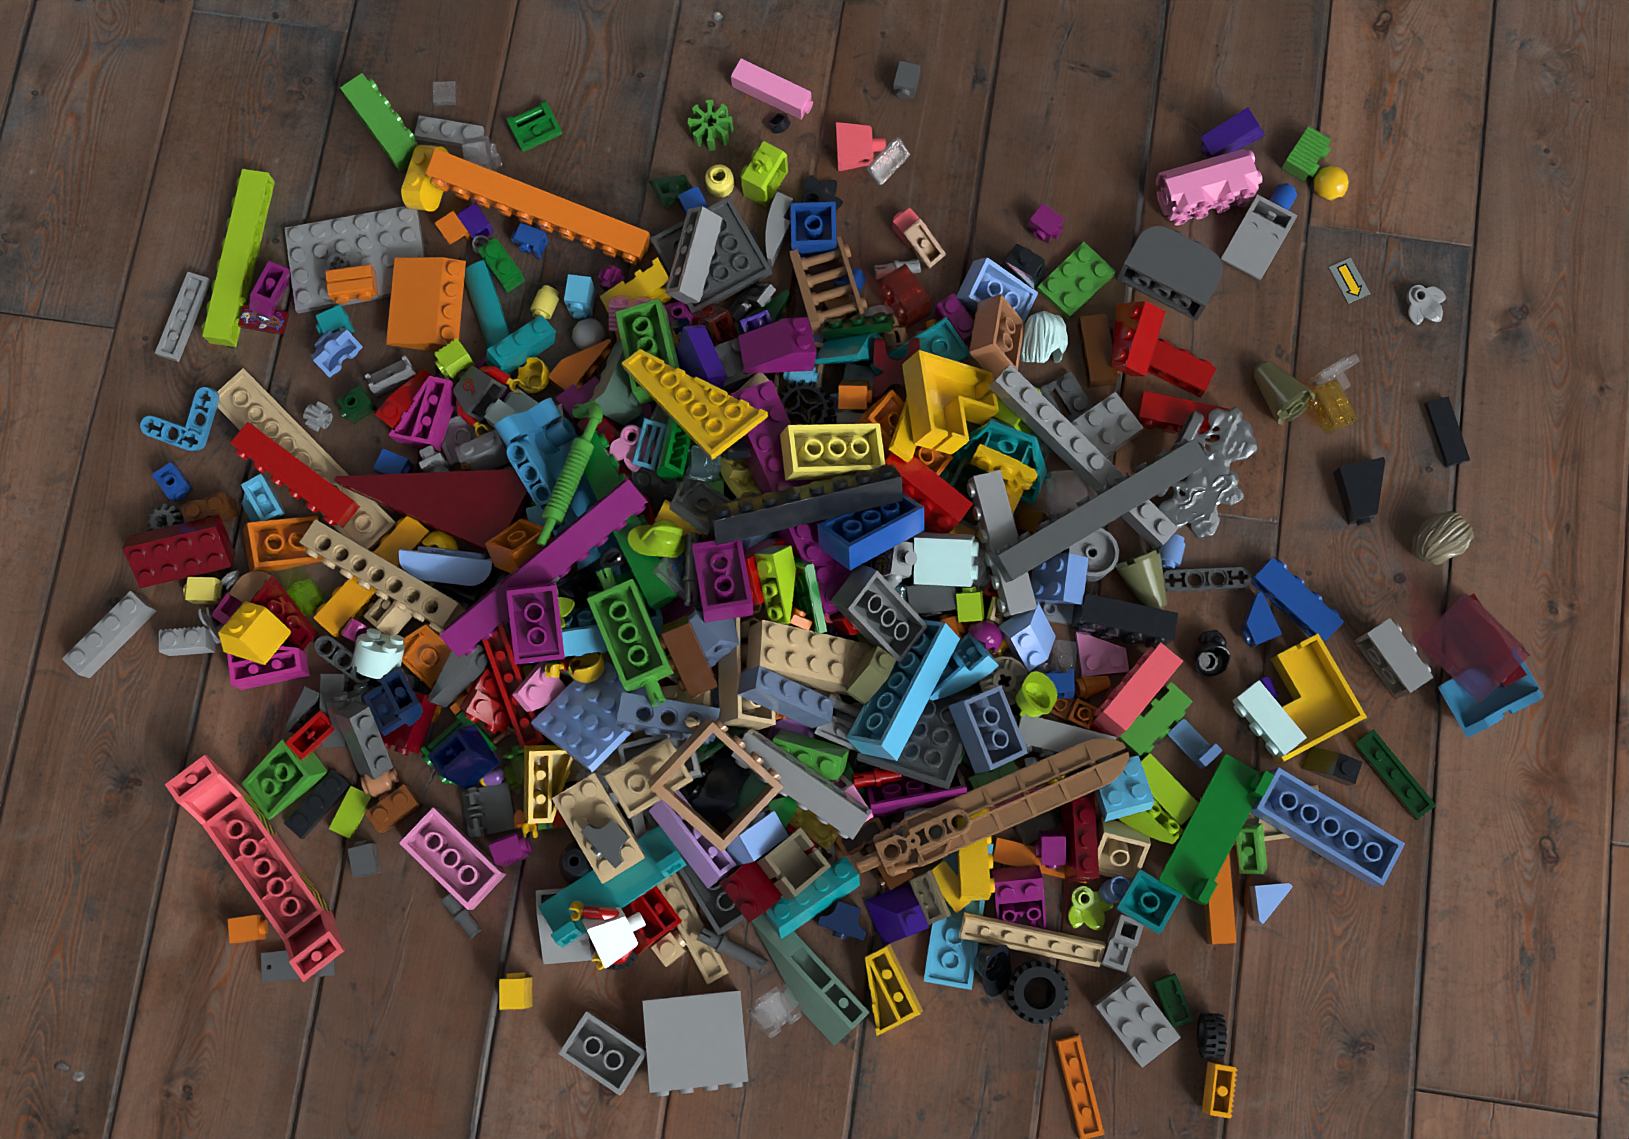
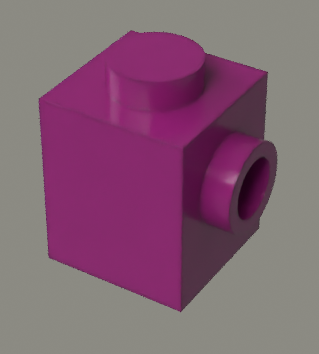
M1042 204L1030 218L1027 229L1033 232L1035 238L1040 241L1044 240L1049 244L1053 238L1057 239L1063 232L1064 218L1045 204Z
M1063 830L1039 831V843H1035L1034 846L1035 858H1039L1041 865H1045L1046 868L1055 869L1059 868L1060 865H1066V836Z

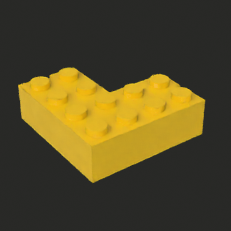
M918 350L902 364L914 445L929 449L935 447L936 451L952 455L969 442L966 421L982 425L999 412L997 396L988 387L994 380L992 372Z
M1319 634L1270 659L1294 700L1282 708L1307 737L1286 755L1279 758L1277 755H1272L1277 764L1296 756L1367 718Z

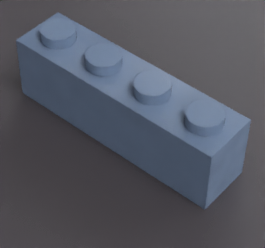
M761 666L741 672L737 695L810 728L831 723L834 707L833 699Z

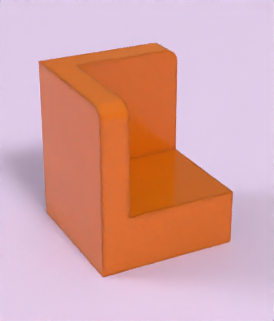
M454 211L435 222L439 232L449 244L456 242L463 236H465L467 241L472 239Z

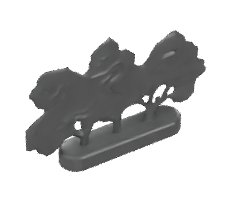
M1236 406L1229 411L1220 408L1212 410L1208 419L1210 429L1203 434H1198V430L1204 416L1193 410L1186 419L1175 441L1177 443L1184 438L1187 441L1196 438L1198 443H1201L1203 452L1210 463L1187 476L1186 481H1179L1172 485L1175 495L1171 499L1162 502L1158 509L1178 529L1190 523L1191 530L1197 538L1210 537L1216 533L1221 520L1218 515L1217 505L1222 503L1232 506L1245 498L1242 489L1238 487V474L1230 470V464L1237 460L1247 459L1258 450V446L1253 436L1250 422L1242 419V411L1238 410ZM1217 426L1219 427V430L1213 431V428ZM1210 435L1220 436L1218 441H1205L1206 438L1210 439ZM1205 444L1210 445V451L1206 450ZM1168 488L1165 489L1164 491L1158 493L1156 496H1158V497L1164 496V494L1167 492ZM1179 491L1185 492V496H1181Z

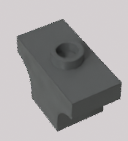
M614 819L602 828L589 824L581 831L592 843L591 850L600 859L604 856L615 869L624 861L621 849L630 836Z

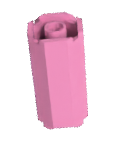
M1241 149L1158 173L1155 183L1156 186L1160 185L1161 191L1157 192V199L1162 213L1165 216L1169 215L1168 219L1174 221L1175 225H1181L1192 218H1205L1209 215L1208 210L1212 208L1216 209L1217 213H1223L1231 207H1244L1250 204V198L1255 196L1258 191V184L1262 183L1261 172L1256 169L1254 164L1255 157L1253 151Z

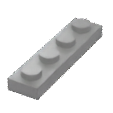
M187 272L155 351L157 356L176 362L180 361L210 286L211 280L209 278Z

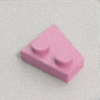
M1075 633L1081 676H1102L1127 673L1129 671L1126 648L1090 635Z
M546 661L539 662L512 694L526 712L549 705L566 688L559 677H545Z

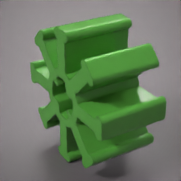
M706 100L707 112L704 113L698 105H695L692 108L694 119L688 118V127L690 134H693L694 143L698 147L707 138L708 150L714 151L716 150L714 138L717 137L723 143V146L729 143L728 132L733 133L732 117L728 116L727 106L721 104V107L715 112L713 100Z

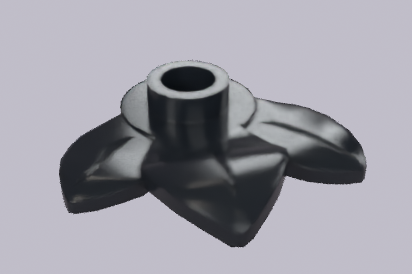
M813 175L805 180L803 184L804 196L801 203H809L810 201L836 202V210L841 207L843 201L835 196L837 191L836 180H826L819 183Z

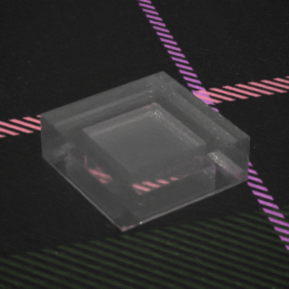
M455 81L433 82V103L435 106L456 105L457 85Z

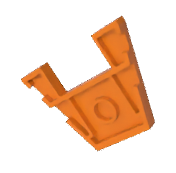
M425 624L404 638L405 649L402 663L432 690L452 650L440 638L439 632L431 628L429 624ZM437 705L432 723L437 722L442 706Z

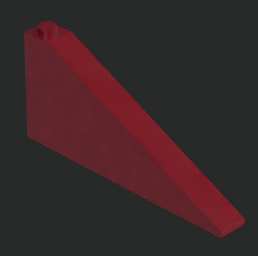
M514 469L336 476L334 479L343 488L487 553L489 552L485 543L519 519H522L526 508H528L532 497Z

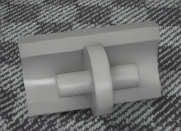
M432 445L419 451L423 459L419 464L425 473L452 471L449 463L441 453L435 452Z

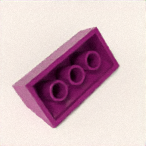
M959 765L949 790L901 775V781L881 784V787H875V785L866 787L869 808L873 814L872 818H884L891 814L932 808L967 793V787Z

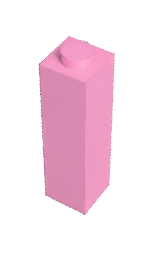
M740 59L731 75L732 87L801 120L804 114H808L813 106L811 91L744 59Z

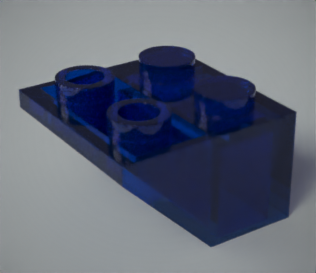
M475 724L456 730L428 755L440 776L464 789L472 788L500 764Z

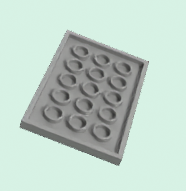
M407 206L284 228L295 311L298 314L332 308L338 305L343 306L365 302L352 299L347 304H337L328 296L326 270H330L327 266V260L332 254H343L349 261L350 267L367 264L373 266L377 275L378 296H373L371 300L391 296L394 258L425 257L419 211L409 209ZM339 260L337 265L334 266L339 269L342 262Z

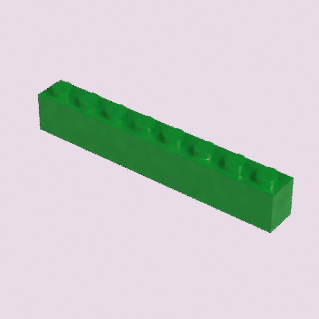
M595 430L590 441L594 446L591 457H589L584 473L599 501L626 477L623 473L620 475L617 469L620 464L613 453L610 454L607 449L610 444L604 433L599 434ZM632 514L626 519L627 524L617 532L613 530V533L649 606L656 611L680 598L678 590L681 588L679 583L676 582L675 576L671 577L667 570L670 568L667 559H665L666 557L639 554L629 546L627 540L629 532L639 525H649L644 514L637 516Z

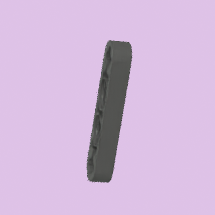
M1245 567L1168 570L1163 573L1165 590L1170 593L1240 590L1247 587L1252 581L1251 572ZM1239 573H1241L1242 577L1246 578L1242 584H1240L1239 580H1231L1229 582L1230 585H1228L1229 578L1236 577ZM1212 574H1220L1223 577V583L1221 585L1213 584L1211 581ZM1181 575H1183L1182 582H1176L1172 587H1170L1169 583H1165L1169 576L1173 580H1179ZM1189 575H1197L1200 579V584L1198 586H1191L1188 583Z

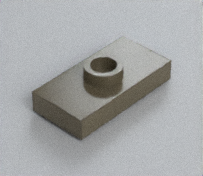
M932 870L909 879L928 925L951 916Z

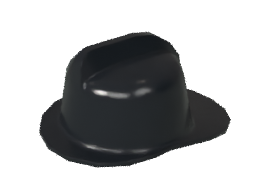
M980 943L978 945V953L974 959V968L983 979L985 993L991 997L1000 995L1006 989V985L1009 982L1011 975L1010 951L1006 944L996 946Z

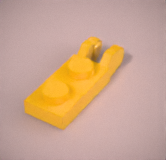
M982 444L978 445L970 464L988 472L1001 470L1003 479L1014 482L1016 487L1024 490L1032 487V483L1038 475L1034 469L1022 464L1023 462Z

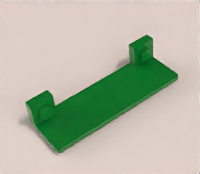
M1228 754L1224 755L1158 879L1159 882L1200 905H1207L1218 885L1215 879L1255 802L1258 798L1264 797L1275 775L1267 771L1258 772Z

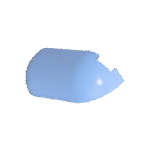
M418 546V551L407 550L406 548L399 550L401 567L405 572L419 580L474 586L485 581L492 569V559H484L485 554L422 546Z

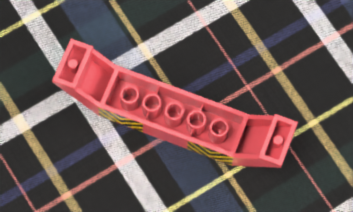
M207 755L202 756L165 784L176 802L182 805L202 824L280 935L290 959L289 963L302 982H305L345 951L332 910L251 796Z

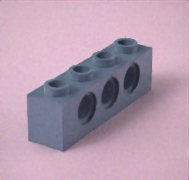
M622 692L616 726H620L621 730L627 732H635V729L644 730L645 734L651 736H660V733L669 734L671 739L684 740L685 737L689 738L697 729L688 728L685 720L693 718L698 722L699 727L709 716L716 721L719 718L720 708L667 699L661 704L658 698L656 700L659 705L651 707L648 696ZM640 710H645L649 713L650 718L646 721L639 720L636 713ZM664 714L671 715L674 723L671 725L664 724L661 721V716ZM712 733L703 744H709V741L713 742L716 735Z

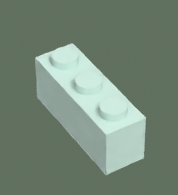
M1260 680L1232 700L1235 704V711L1241 717L1245 716L1250 722L1249 727L1252 732L1264 739L1266 742L1265 747L1272 755H1277L1278 758L1282 757L1307 738Z

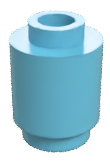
M816 367L813 368V371L784 372L783 380L788 381L790 385H793V382L796 381L798 386H802V382L805 379L806 386H810L813 381L817 385L819 373L816 372Z

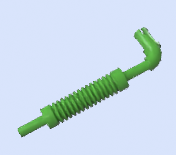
M596 401L574 405L575 409H572L573 415L576 418L587 417L589 422L582 438L574 439L571 450L567 455L568 458H566V462H564V466L560 471L561 474H559V478H557L555 483L556 486H554V490H552V494L548 499L549 502H547V506L542 513V518L546 522L537 540V544L546 547L555 524H562L565 513H567L569 508L568 505L571 504L570 501H572V497L578 487L577 485H579L583 475L582 473H584L589 457H591L594 446L590 441L598 423H601L603 418V410Z

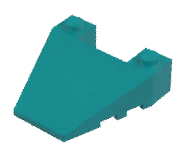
M992 420L969 433V442L955 452L948 471L969 480L975 468L974 465L970 464L978 445H985L1023 462L1022 464L1031 467L1037 472L1038 475L1036 480L1033 481L1032 487L1024 490L1020 500L1034 505L1047 473L1037 438Z

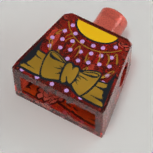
M713 303L696 313L695 317L698 324L705 326L714 346L738 338V332L727 309Z

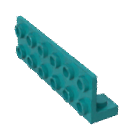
M660 825L637 840L647 856L643 860L604 884L601 883L593 869L539 905L542 915L553 932L551 937L557 945L564 948L587 932L582 922L583 916L577 921L572 920L570 917L575 912V910H569L570 905L574 901H580L584 906L620 907L622 909L687 865L676 846Z

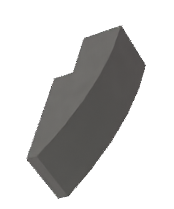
M321 674L320 710L328 718L329 713L326 701L334 699L333 695L336 693L348 692L349 677L347 675ZM336 729L322 743V747L347 748L341 730Z

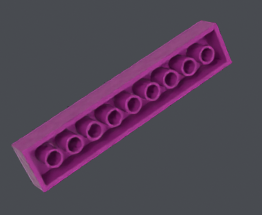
M772 380L729 394L738 400L742 399L748 402L750 406L758 410L763 409L768 412V417L742 437L750 450L749 457L746 460L761 494L786 490L789 487L803 486L816 481H785L780 434L791 423ZM828 519L778 531L780 538L785 540V544L791 545L793 556L814 564L824 617L839 611L830 601L854 571V569H847L819 548L818 524Z

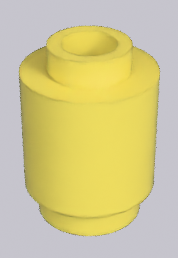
M547 285L539 289L530 308L533 313L532 315L535 318L542 315L545 319H551L559 301V292Z

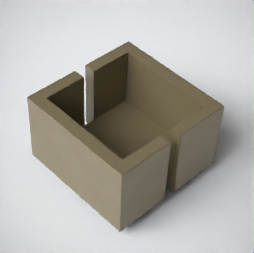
M801 827L792 832L786 839L757 861L769 879L775 877L777 881L773 884L787 901L796 897L831 867L818 849L808 855L805 854L804 851L810 849L814 844Z

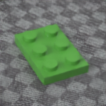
M1083 242L1037 287V291L1064 316L1070 319L1117 271Z

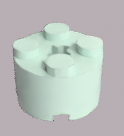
M367 629L366 633L357 637L351 666H356V672L361 675L375 679L383 678V675H388L401 667L405 649L404 638L399 635L390 636L382 634L378 629Z

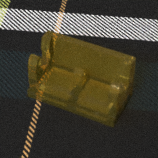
M798 806L794 812L795 814L789 821L795 828L799 829L801 827L809 838L827 851L839 837L834 826L829 823L824 824L815 817L816 814L809 809L806 811Z

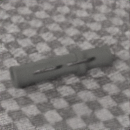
M687 533L685 535L686 566L685 576L683 577V584L685 585L684 604L691 606V597H693L694 606L700 605V594L692 544L700 543L701 535L694 533V542H692V533Z
M703 926L700 931L702 934L698 935L697 941L714 948L716 953H723L760 974L765 968L763 966L768 962L767 959L728 940V936L717 935V933Z

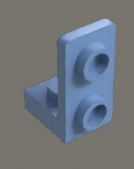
M1182 719L1167 734L1199 769L1206 767L1223 751L1216 743L1210 745L1185 719Z

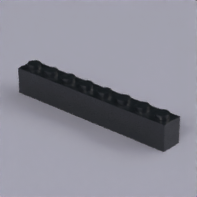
M894 464L882 465L871 470H861L854 474L836 476L820 482L814 481L803 486L789 487L786 490L773 493L768 492L752 498H742L739 501L718 504L707 508L710 533L715 544L721 545L903 501L902 476Z

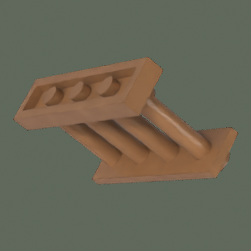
M841 236L837 237L839 249L806 259L805 256L800 258L798 249L789 251L814 336L822 334L820 324H823L825 320L859 311V314L865 317L864 311L868 310L865 297L860 298L849 264L848 258L851 257L848 244H843ZM841 257L843 259V267L810 276V274L805 275L804 271L808 270V267ZM848 275L850 282L848 285L818 294L810 292L809 288H813L815 284ZM853 293L856 301L823 312L821 310L816 311L815 306H818L820 302Z

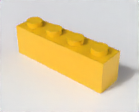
M989 808L970 816V819L989 812ZM961 817L955 818V828L960 829L964 827L965 819ZM991 836L956 851L960 901L989 900L991 893L995 892L994 878H990L989 869H993V856L988 854Z

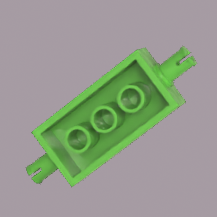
M604 568L607 578H605L602 570L596 573L604 591L587 598L624 689L630 693L644 687L651 707L658 706L655 695L661 704L666 701L658 681L674 674L660 644L654 624L634 580L630 579L617 585L612 569Z

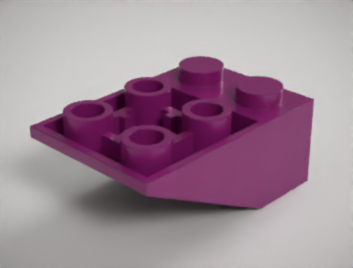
M1040 866L992 869V878H994L995 892L993 895L996 919L1047 930L1043 877Z

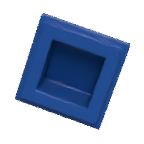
M851 267L858 292L860 293L867 277L861 269ZM848 275L836 278L833 283L836 287L850 284Z

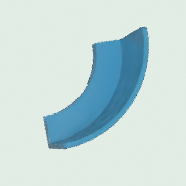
M1516 648L1510 649L1527 675L1504 688L1494 683L1489 675L1492 671L1487 664L1483 665L1482 663L1438 686L1467 738L1502 720L1504 717L1503 713L1509 711L1510 714H1513L1544 697Z

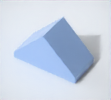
M1290 883L1249 886L1254 921L1257 924H1264L1293 886Z

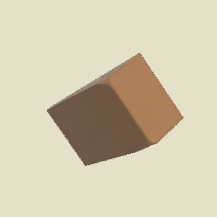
M920 218L902 232L925 269H930L946 255Z

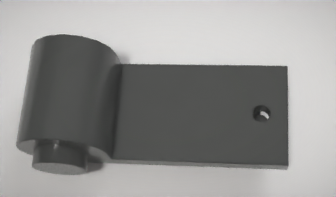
M287 950L261 953L262 983L300 979L289 963L290 959ZM335 959L310 978L336 975Z

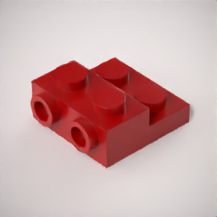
M485 668L483 673L475 680L459 708L466 712L464 717L475 723L481 720L485 722L484 728L495 734L498 730L504 733L511 719L494 672Z

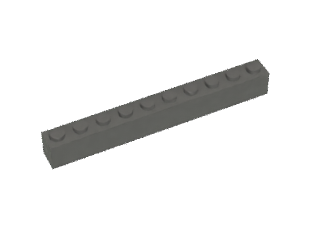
M1186 438L1173 445L1175 449L1168 453L1167 450H1164L1155 455L1156 461L1150 464L1146 461L1135 467L1136 472L1129 476L1127 472L1116 478L1117 484L1109 487L1107 484L1096 490L1097 496L1092 499L1086 496L1076 502L1078 507L1070 510L1068 507L1057 513L1058 519L1050 522L1048 519L1036 526L1038 531L1033 534L1027 531L1017 537L1018 542L1011 546L1007 543L998 548V554L992 557L1006 583L1015 580L1209 464L1210 462L1196 438L1187 441Z

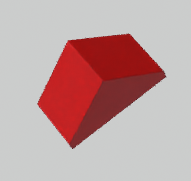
M320 710L287 740L285 745L302 761L318 749L336 729L331 726L330 719Z

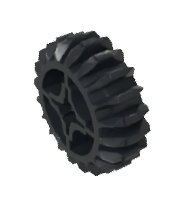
M804 379L802 386H798V382L794 381V388H791L789 385L785 386L787 393L783 391L778 392L784 409L792 399H797V404L790 408V411L786 412L789 420H798L803 425H812V416L818 414V411L823 410L821 418L813 425L831 424L834 422V418L831 416L835 414V409L830 408L834 405V400H828L830 393H823L824 387L822 385L815 389L816 382L813 381L810 386H806ZM804 396L813 397L818 403L816 401H807ZM801 403L803 408L807 410V420L805 414H802V411L800 412Z

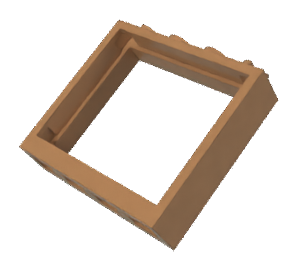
M709 716L647 782L649 788L723 852L784 786L779 780L781 776L774 768L770 767L767 769L762 765L764 760L755 751L750 754L744 748L746 744L737 735L734 737L730 736L726 732L729 728L719 719L714 721ZM712 733L769 783L722 834L665 784Z

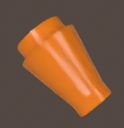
M1107 675L1079 676L1078 679L1074 680L1075 694L1078 698L1087 699L1099 692L1110 689V680Z

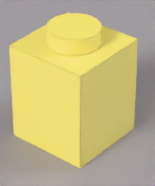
M187 577V583L183 589L185 600L193 604H219L222 600L223 585L221 580L213 577Z

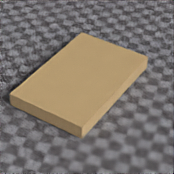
M668 737L604 775L629 819L662 800L649 788L647 781L676 752ZM683 764L665 784L675 792L692 782L693 778Z

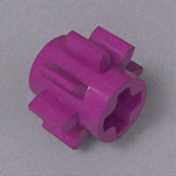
M609 265L606 270L601 268L597 277L599 279L598 282L601 283L600 288L608 291L622 281L626 283L623 276L624 272L612 265Z

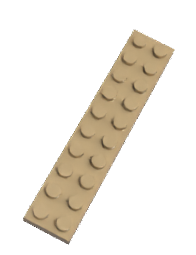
M244 368L217 391L219 394L217 407L239 430L247 422L251 423L360 506L344 528L338 524L334 526L343 536L371 551L385 535L395 528L396 522L376 502L343 488L334 481L336 476L349 475Z

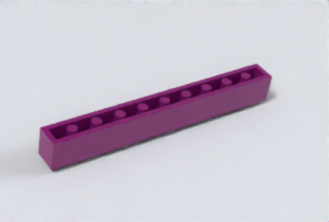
M626 477L546 544V547L540 548L441 630L440 638L458 658L463 654L466 656L471 654L478 647L476 643L482 638L486 641L496 632L494 628L500 623L505 625L510 621L506 594L507 587L550 583L557 576L559 578L564 577L571 570L569 566L575 561L580 563L589 556L590 553L588 551L593 546L600 547L609 539L607 535L613 530L617 532L627 524V518L632 514L634 516L639 515L646 508L644 505L647 503L646 498L632 481Z

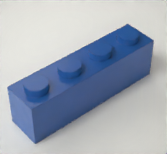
M1275 558L1269 560L1252 578L1251 584L1260 592H1263L1264 596L1309 637L1319 634L1322 641L1326 642L1344 622L1340 618V614L1335 609L1328 608L1322 602L1323 599L1319 594L1314 591L1311 592L1306 588L1305 582L1300 577L1293 576L1287 570L1288 568L1285 563Z

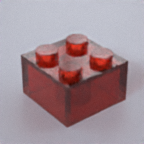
M906 264L883 277L882 295L880 297L886 307L890 306L893 309V315L897 318L898 324H903L908 329L929 315L931 298Z

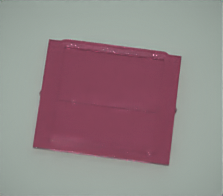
M1467 593L1463 594L1417 641L1478 703H1481L1530 656L1524 646Z

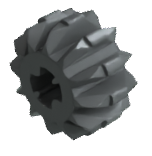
M164 503L162 508L154 506L155 513H147L151 519L145 521V525L149 527L147 531L185 523L183 514L179 512L178 507H170V505Z

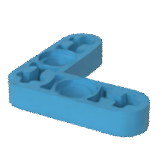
M209 387L198 389L194 396L186 426L158 416H146L140 423L141 431L149 437L189 451L202 450L206 445L216 413L219 394L215 389ZM208 394V396L211 397V400L206 401V399L203 398V395ZM204 406V408H208V410L199 409V407ZM199 413L205 416V423L201 426L196 422V416ZM152 422L155 426L163 428L162 430H152L149 423ZM172 427L178 430V436L175 440H172L168 434ZM185 436L195 437L198 443L193 444L192 441L184 440Z

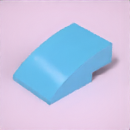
M970 633L958 642L929 698L930 700L941 699L960 692L977 683L999 666L990 652L985 649L983 642L972 637Z

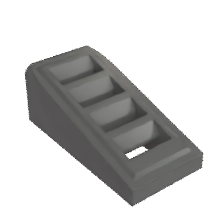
M303 687L284 727L285 731L295 734L320 705L319 692Z

